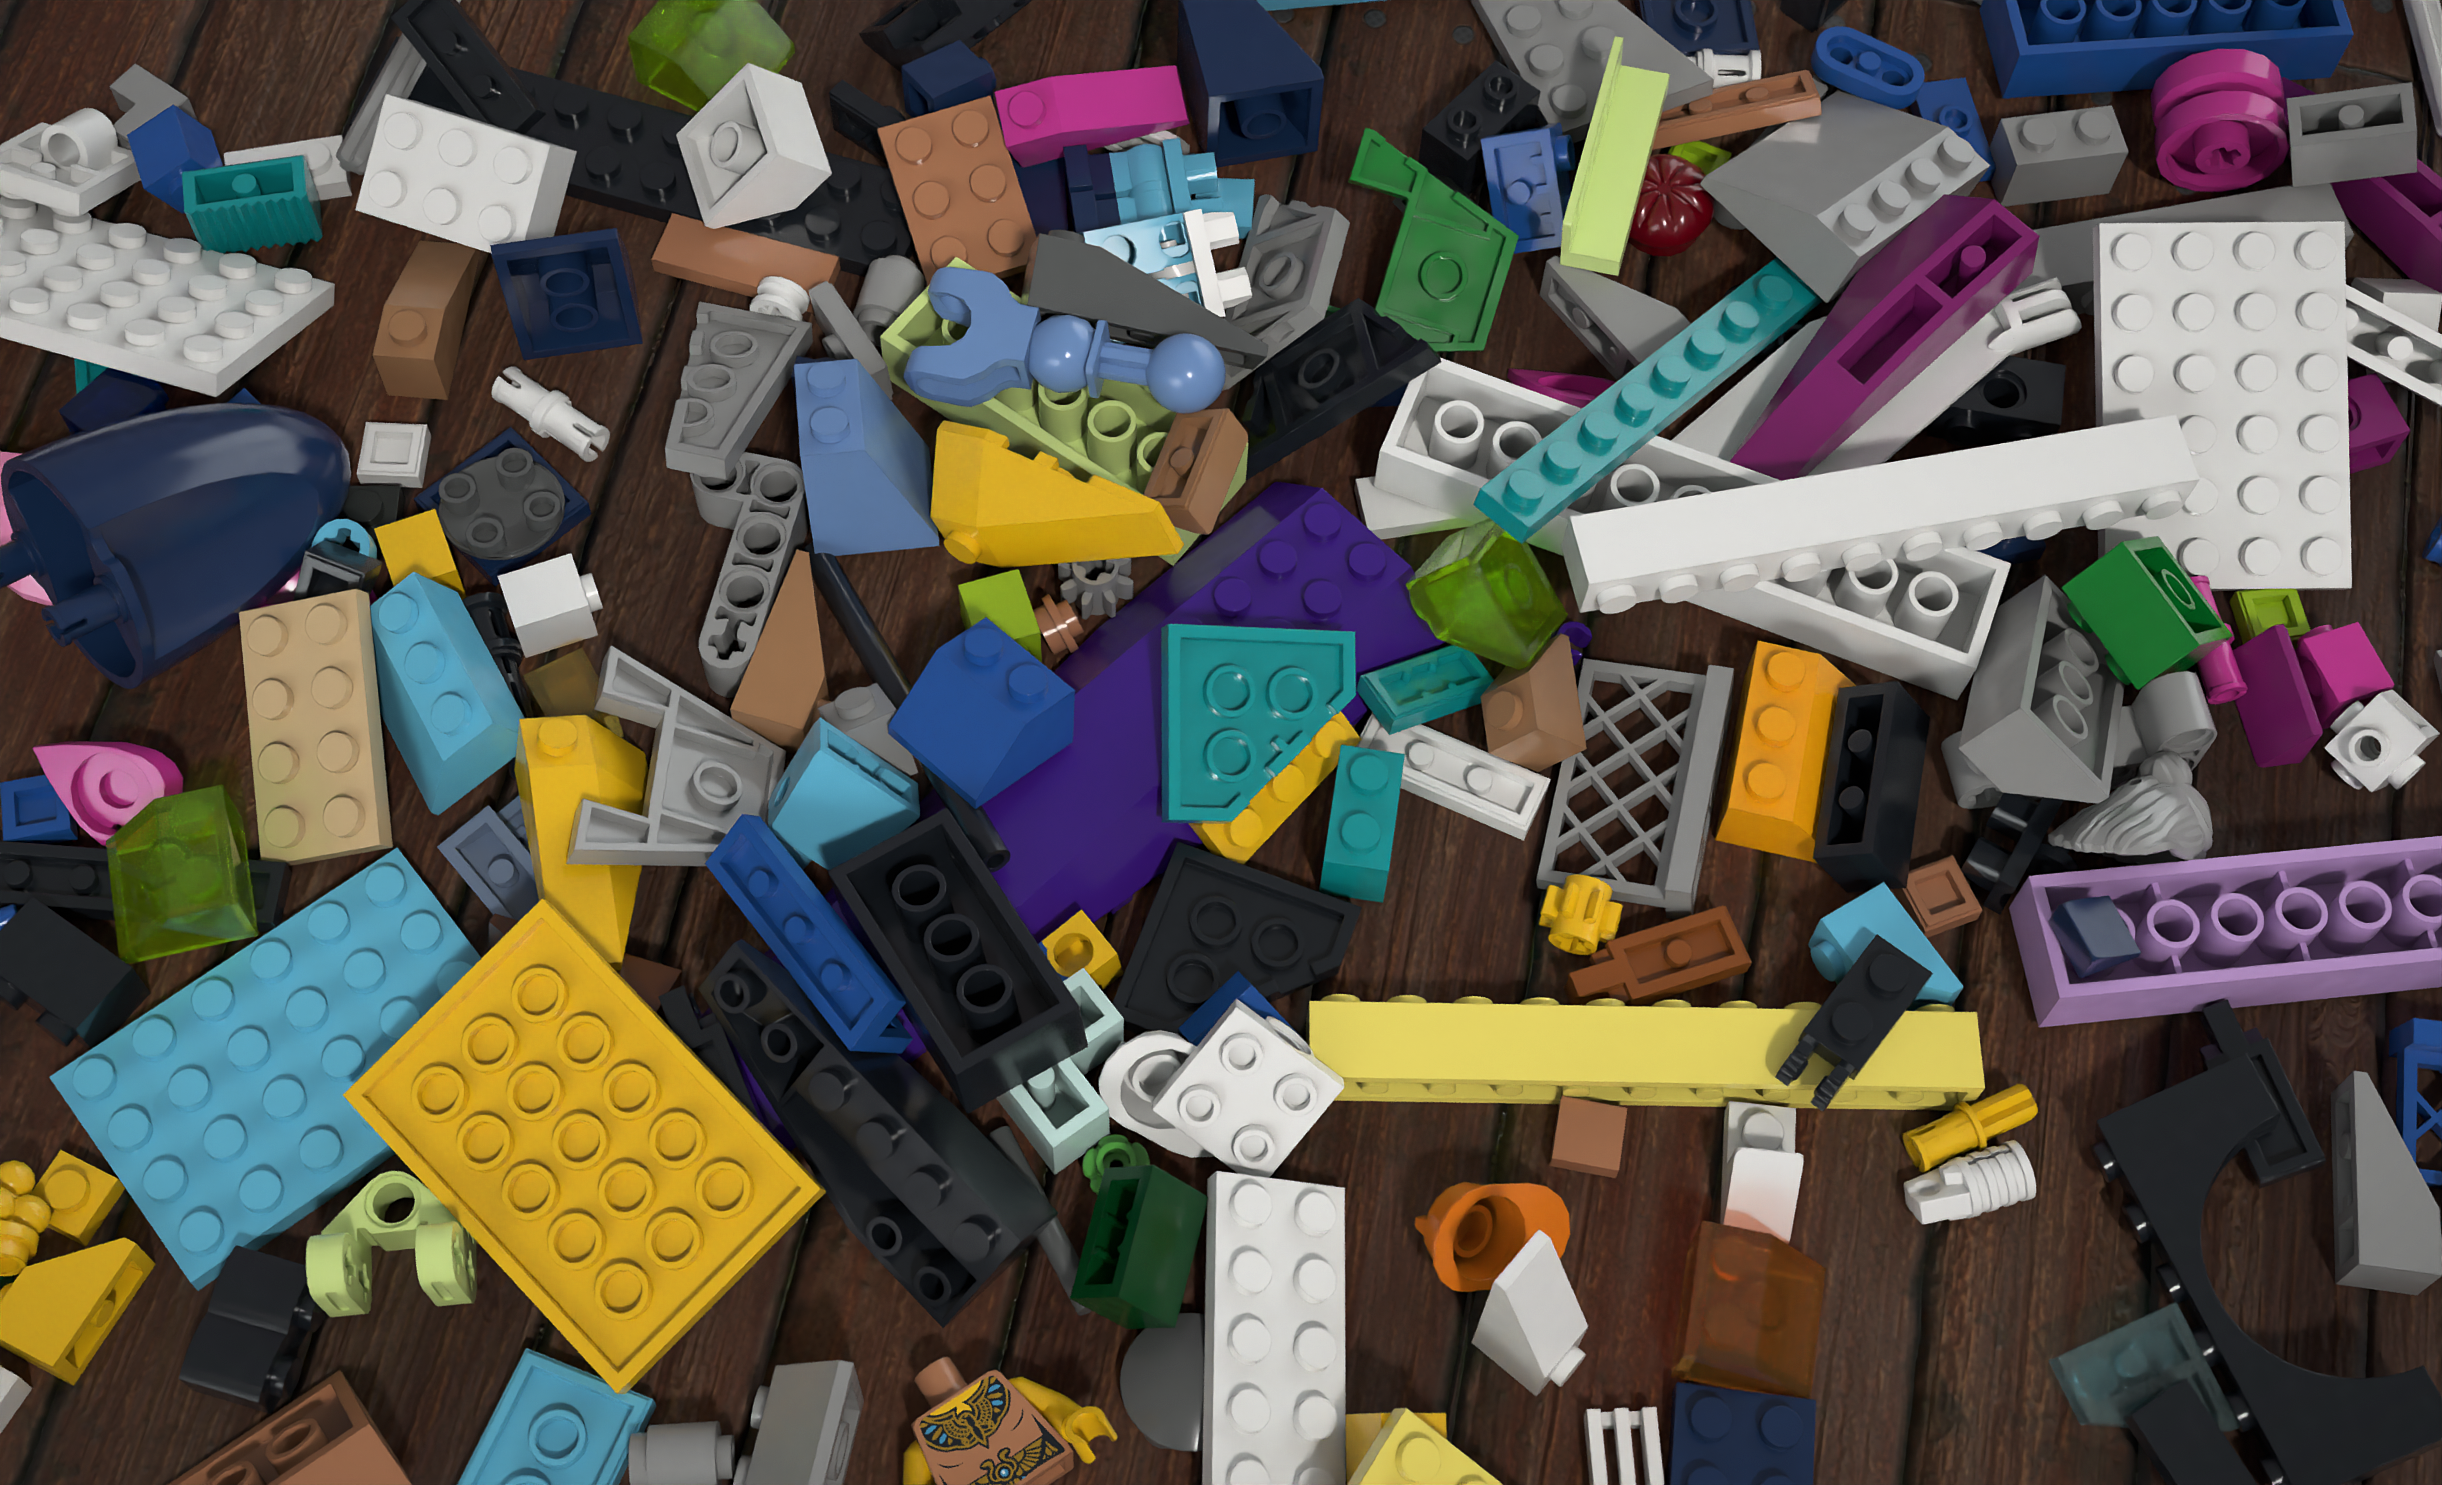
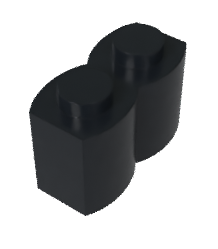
M236 1245L218 1277L208 1312L196 1329L187 1349L179 1380L192 1391L272 1414L280 1399H288L298 1384L302 1370V1360L297 1357L300 1345L308 1331L315 1332L319 1329L326 1316V1312L310 1295L306 1265Z

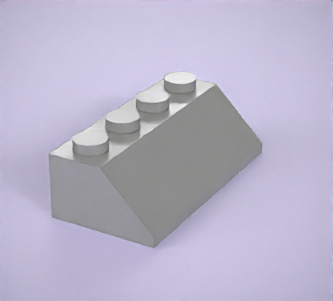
M2044 575L1996 608L1977 669L1974 673L1958 749L1973 772L1980 776H1986L2003 793L2099 804L2107 799L2110 793L2125 684L2114 675L2107 665L2104 656L2108 653V650L2094 632L2089 634L2078 626L2067 609V604L2071 600Z
M833 1360L775 1366L770 1387L761 1385L756 1393L751 1414V1428L759 1429L753 1455H742L739 1460L733 1485H844L864 1404L863 1394L853 1362Z

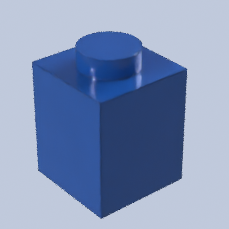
M174 104L127 134L143 188L182 214L185 213L182 172L223 166L212 131Z

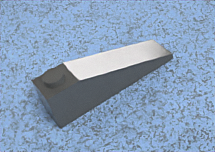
M1051 230L1048 235L1040 233L1030 248L1020 304L1038 307L1042 322L1053 315H1074L1088 321L1096 329L1098 320H1105L1108 322L1110 339L1154 349L1160 342L1170 336L1183 333L1195 334L1204 337L1218 349L1224 364L1250 370L1255 369L1267 357L1268 344L1102 247L1086 244L1085 238L1078 233L1067 230Z

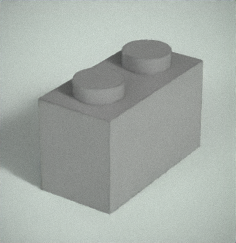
M2412 82L2287 98L2293 187L2417 172V125Z
M2112 105L2001 119L1989 147L1996 166L1995 173L1990 181L1997 201L2003 207L2109 194L2129 152Z

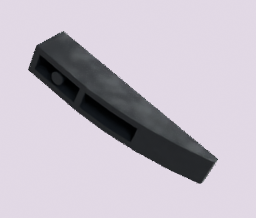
M742 939L732 944L698 988L819 1183L827 1191L826 1194L848 1229L942 1328L951 1323L1009 1268L1059 1214L969 1119L912 1066L896 1053L849 1051L789 971Z

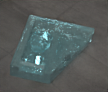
M2177 1302L2163 1306L2048 1360L2080 1425L2129 1428L2123 1420V1416L2176 1380L2186 1378L2223 1433L2239 1428Z

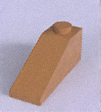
M421 240L418 242L384 304L373 351V358L388 395L448 400L478 265L479 249L459 243Z
M798 549L730 708L733 720L782 748L787 753L794 755L813 724L821 717L818 708L832 702L829 698L809 552Z

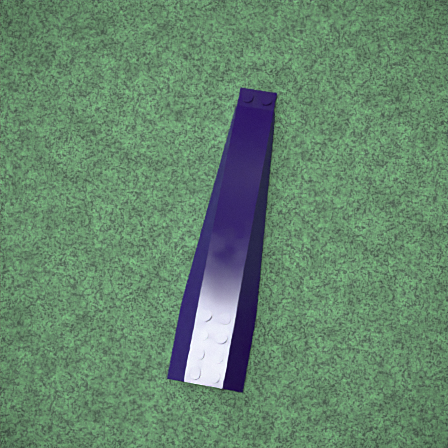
M1274 482L1118 611L1115 617L1110 618L1078 647V650L1074 651L1053 672L1075 690L1073 742L982 805L1011 854L1009 862L1003 868L991 874L1038 944L1081 909L1092 923H1095L1109 911L1114 914L1132 901L1133 894L1157 876L1160 879L1163 878L1177 842L1195 848L1203 843L1188 823L1162 822V627L1167 624L1355 632L1356 689L1361 675L1444 648L1449 643L1450 635L1412 567L1323 488ZM1357 691L1356 696L1341 710L1352 727L1371 711ZM935 789L919 803L920 817L908 828L946 809ZM832 887L824 895V898L855 935L841 913ZM771 949L764 954L785 968ZM709 1007L702 1016L713 1013L711 1008ZM900 1009L896 1017L912 1036L913 1040L902 1053L896 1054L910 1064L926 1052V1047L903 1010ZM736 1050L767 1129L789 1152L797 1147Z

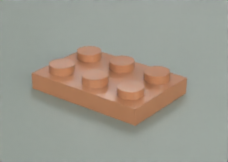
M991 96L877 129L927 287L931 282L933 274L938 269L947 267L955 257H958L976 270L993 273L999 279L1026 271L1030 248L1037 237L1009 151L1006 148Z

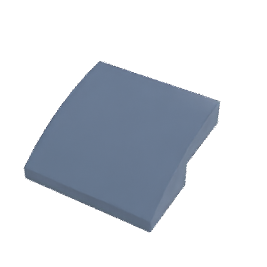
M519 796L498 813H495L488 805L437 846L493 915L499 914L520 921L539 902Z

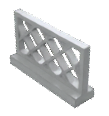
M1584 659L1577 690L1585 741L1604 730L1620 751L1594 767L1591 766L1581 752L1562 761L1536 879L1537 888L1547 889L1548 885L1563 888L1565 878L1569 875H1574V873L1554 871L1557 855L1581 841L1597 863L1580 873V875L1591 876L1607 883L1613 890L1611 900L1662 907L1666 909V918L1681 919L1693 915L1734 701V668L1708 665L1707 675ZM1594 681L1621 684L1631 697L1604 713L1591 697ZM1667 690L1692 694L1690 707L1669 721H1666L1651 702V700ZM1641 708L1657 728L1629 744L1614 723ZM1589 711V713L1593 716L1594 719L1586 724L1587 714ZM1686 727L1682 740L1676 732ZM1666 739L1679 754V763L1656 777L1639 755ZM1630 762L1646 783L1618 800L1602 778ZM1577 766L1583 774L1574 779ZM1675 782L1671 796L1665 787ZM1592 785L1608 804V807L1581 823L1568 807L1569 799ZM1655 794L1669 811L1668 819L1645 833L1628 810ZM1618 817L1634 837V840L1606 856L1590 834ZM1564 822H1566L1571 830L1562 835ZM1664 838L1660 852L1654 843ZM1644 850L1658 868L1655 886L1627 882L1616 867ZM1607 874V876H1608L1610 879L1600 878V877H1602L1603 875Z

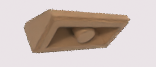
M1204 409L1190 414L1176 413L1143 493L1144 496L1161 503L1174 527L1209 535L1213 530L1248 442L1247 432L1230 409Z

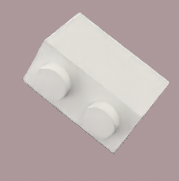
M747 63L676 134L704 225L712 229L796 209L832 174L801 82Z

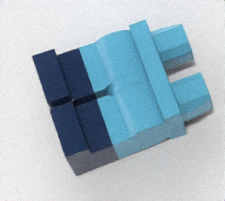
M1180 138L1162 140L1163 147L1155 144H1142L1126 152L1088 155L1087 145L1064 146L1066 187L1073 232L1079 233L1195 209H1202L1203 214L1225 212L1221 196L1194 200L1190 198L1192 194L1218 191L1214 152L1183 155Z

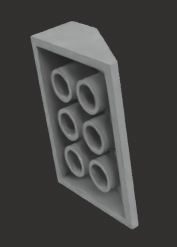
M1838 90L1821 101L1822 115L1790 121L1706 175L1700 185L1826 303H1829L1846 290L1860 268L1944 194L1969 196L1991 166L1974 151L1969 142L1959 137L1947 126Z

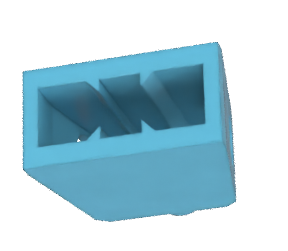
M821 717L813 724L773 790L768 806V827L779 838L778 840L802 870L813 860L829 871L904 831L920 817L918 783Z

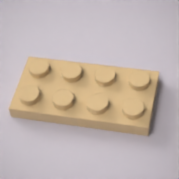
M352 589L239 612L261 860L286 862L288 866L393 848L369 593Z

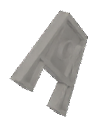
M610 646L602 662L594 709L656 728L642 816L583 798L575 811L566 864L706 866L705 862L741 814L760 816L768 826L769 799L784 774L786 751L615 647Z

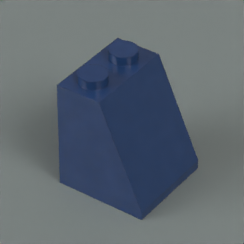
M1179 0L1177 64L1201 153L1214 152L1216 167H1224L1318 151L1324 86L1322 69L1257 0Z

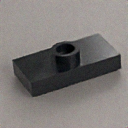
M841 80L829 91L834 130L887 164L877 129L905 121V117L894 107L889 105L882 106L846 81Z

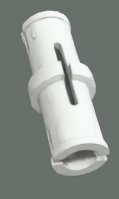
M515 366L508 367L503 371V374L512 380L511 385L501 377H497L491 391L492 398L528 420L533 432L542 438L552 436L577 453L586 462H591L598 457L597 452L589 448L591 444L600 451H604L609 442L610 431L573 408L568 396L559 390L548 391L524 375Z

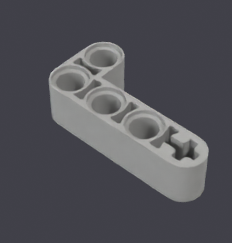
M743 452L726 480L714 477H701L690 473L700 516L707 523L734 530L699 637L698 647L709 687L716 694L726 698H735L796 550H802L810 524L802 469L795 463L784 459ZM720 485H731L724 490H712ZM777 497H791L789 500L783 502H772V500ZM763 548L775 549L773 552L765 555L754 554L757 550ZM748 600L759 602L750 608L736 607ZM734 640L738 641L740 652L735 651Z
M2184 671L2158 677L2141 689L2132 705L2122 706L2110 790L2117 789L2130 780L2137 778L2139 766L2142 762L2150 757L2151 754L2161 751L2177 752L2188 763L2191 771L2197 766L2216 739L2217 731L2199 678L2195 673ZM1962 731L1946 738L1941 744V750L1958 805L1967 809L1996 806L2003 792L1986 776L1976 774L1966 764L1961 751L1958 749ZM2023 795L2032 800L2042 799V797Z

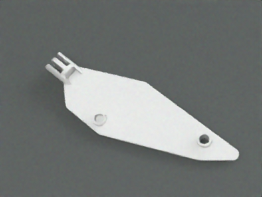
M2055 277L2008 294L1807 476L1885 463L2005 358L2078 333L2082 328L2077 313L2072 310V304L2066 293L2062 291L2058 278ZM1827 316L1805 325L1671 441L1730 462Z

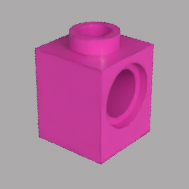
M2359 622L2333 629L2331 625H2322L2308 631L2297 640L2298 647L2295 653L2322 730L2329 728L2356 701H2359L2366 707L2379 693L2391 690L2395 685Z

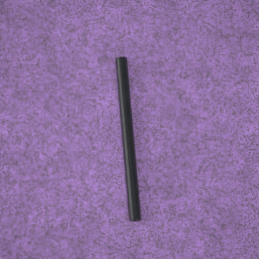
M813 542L808 544L803 551L809 552L814 582L873 684L877 683L898 711L911 691L912 685L836 556L829 553L815 554ZM918 760L944 807L948 808L990 873L1003 868L1009 862L1011 854L983 806L981 805L977 809L972 807Z

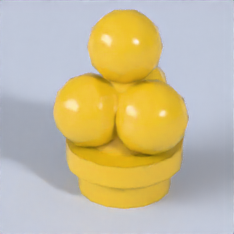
M17 1160L6 1161L0 1164V1277L20 1274L22 1269L27 1266V1261L36 1256L39 1241L38 1235L46 1230L51 1219V1210L47 1203L40 1197L30 1195L35 1186V1175L32 1169L24 1162Z

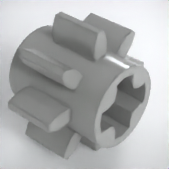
M1131 558L1059 563V579L1064 582L1060 586L1061 601L1067 599L1069 604L1075 602L1076 606L1082 611V619L1085 620L1090 615L1107 614L1111 618L1115 617L1119 598L1125 600L1133 598L1134 581L1128 577L1131 574Z

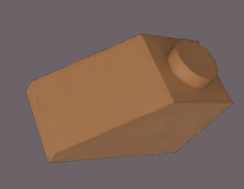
M1560 633L1514 657L1480 696L1489 754L1540 772L1587 749L1569 636Z

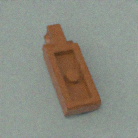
M1722 905L1607 941L1604 949L1590 955L1589 960L1592 966L1568 974L1569 979L1566 985L1563 986V990L1570 1005H1586L1588 1002L1596 999L1610 998L1624 1002L1625 1006H1641L1745 973L1752 962L1726 906Z

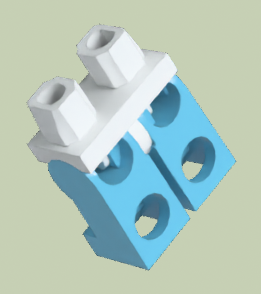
M1195 209L1078 233L1085 238L1086 244L1102 247L1220 317L1226 316L1224 309L1234 307L1252 298L1250 282L1245 267L1216 273L1211 250L1239 243V233L1233 212H1210L1203 214L1202 209ZM1111 339V343H1116V344H1124V343H1126V342H1121V341H1117V340H1112V339Z

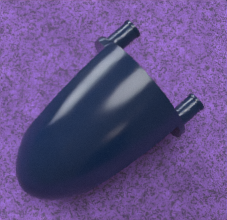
M255 403L195 405L151 412L96 426L55 440L7 460L2 468V496L13 533L11 534V541L0 545V589L31 575L43 587L53 604L41 610L43 620L47 622L52 619L54 623L46 625L53 639L61 647H66L73 641L85 657L109 680L123 688H136L180 664L218 640L240 624L239 612L260 608L301 570L305 551L312 548L317 531L326 523L337 519L343 509L349 493L351 479L349 453L342 439L324 422L301 411L282 406Z

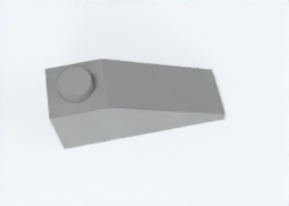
M1554 256L1546 261L1540 290L1541 298L1617 381L1691 324L1677 308L1590 270L1560 265V257Z
M2353 1071L2331 1093L2335 1284L2418 1295L2442 1276L2440 1209L2368 1073Z

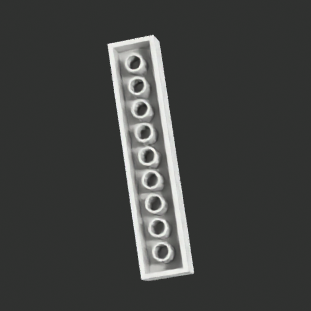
M1440 358L1441 363L1409 382L1380 449L1374 487L1512 537L1473 505L1480 488L1570 419L1581 408ZM1655 436L1525 542L1564 556L1561 544L1570 516L1781 480ZM1962 546L1941 550L1935 556L1920 561H1910L1906 557L1888 559L1862 571H1848L1845 567L1824 570L1812 578L1799 582H1789L1785 578L1761 581L1754 587L1741 592H1726L1723 588L1698 592L1695 596L1685 601L1958 700L1977 669L2011 563L1978 551L1968 550Z

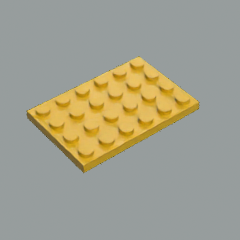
M541 899L343 1094L346 1100L617 1394H626L827 1192L562 914L544 899Z

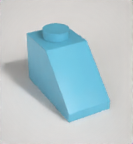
M1884 882L1820 919L1808 946L1811 948V957L1816 968L1828 981H1835L1838 985L1878 934L1933 973L1907 1011H1915L1922 1006L1931 1004L1952 1006L1964 987Z

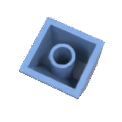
M858 359L794 364L800 458L815 554L829 553L834 556L939 546L938 528L930 517L933 479L928 445Z

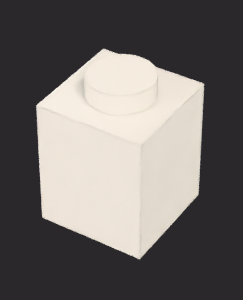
M571 553L498 576L525 658L598 636L591 612L603 609L592 574L579 576Z

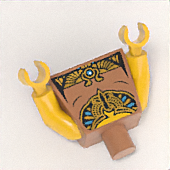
M943 1357L924 1368L914 1380L932 1409L918 1417L911 1424L915 1441L909 1445L903 1455V1485H1050L1074 1468L1073 1450L1067 1442L1073 1445L1084 1463L1090 1464L1096 1457L1088 1443L1100 1435L1110 1437L1113 1442L1118 1436L1102 1410L1095 1406L1082 1408L1067 1396L1024 1377L1007 1380L996 1369L987 1372L968 1385L950 1357Z

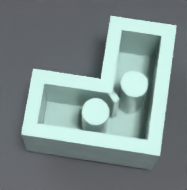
M1084 968L1063 982L1080 1007L1088 1047L996 1098L1054 1174H1057L1084 1155L1090 1148L1098 1145V1141L1101 1138L1109 1135V1108L1084 1075L1107 1060L1114 1053L1121 1041L1124 1042V1018Z

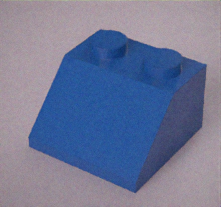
M985 617L936 650L889 723L888 734L972 807L977 809L1073 742L1075 690Z

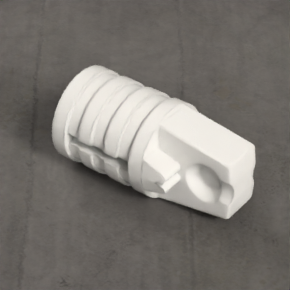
M2010 1140L1998 1147L1992 1146L1984 1149L1982 1152L1976 1151L1967 1154L1963 1158L1956 1157L1950 1159L1947 1163L1939 1166V1168L1904 1182V1192L1909 1210L1913 1212L1919 1222L1928 1224L1947 1219L1952 1221L1973 1218L1981 1215L1982 1212L1988 1213L1998 1210L2001 1206L2007 1207L2016 1204L2017 1201L2033 1199L2036 1196V1181L2031 1163L2024 1149L2017 1141Z

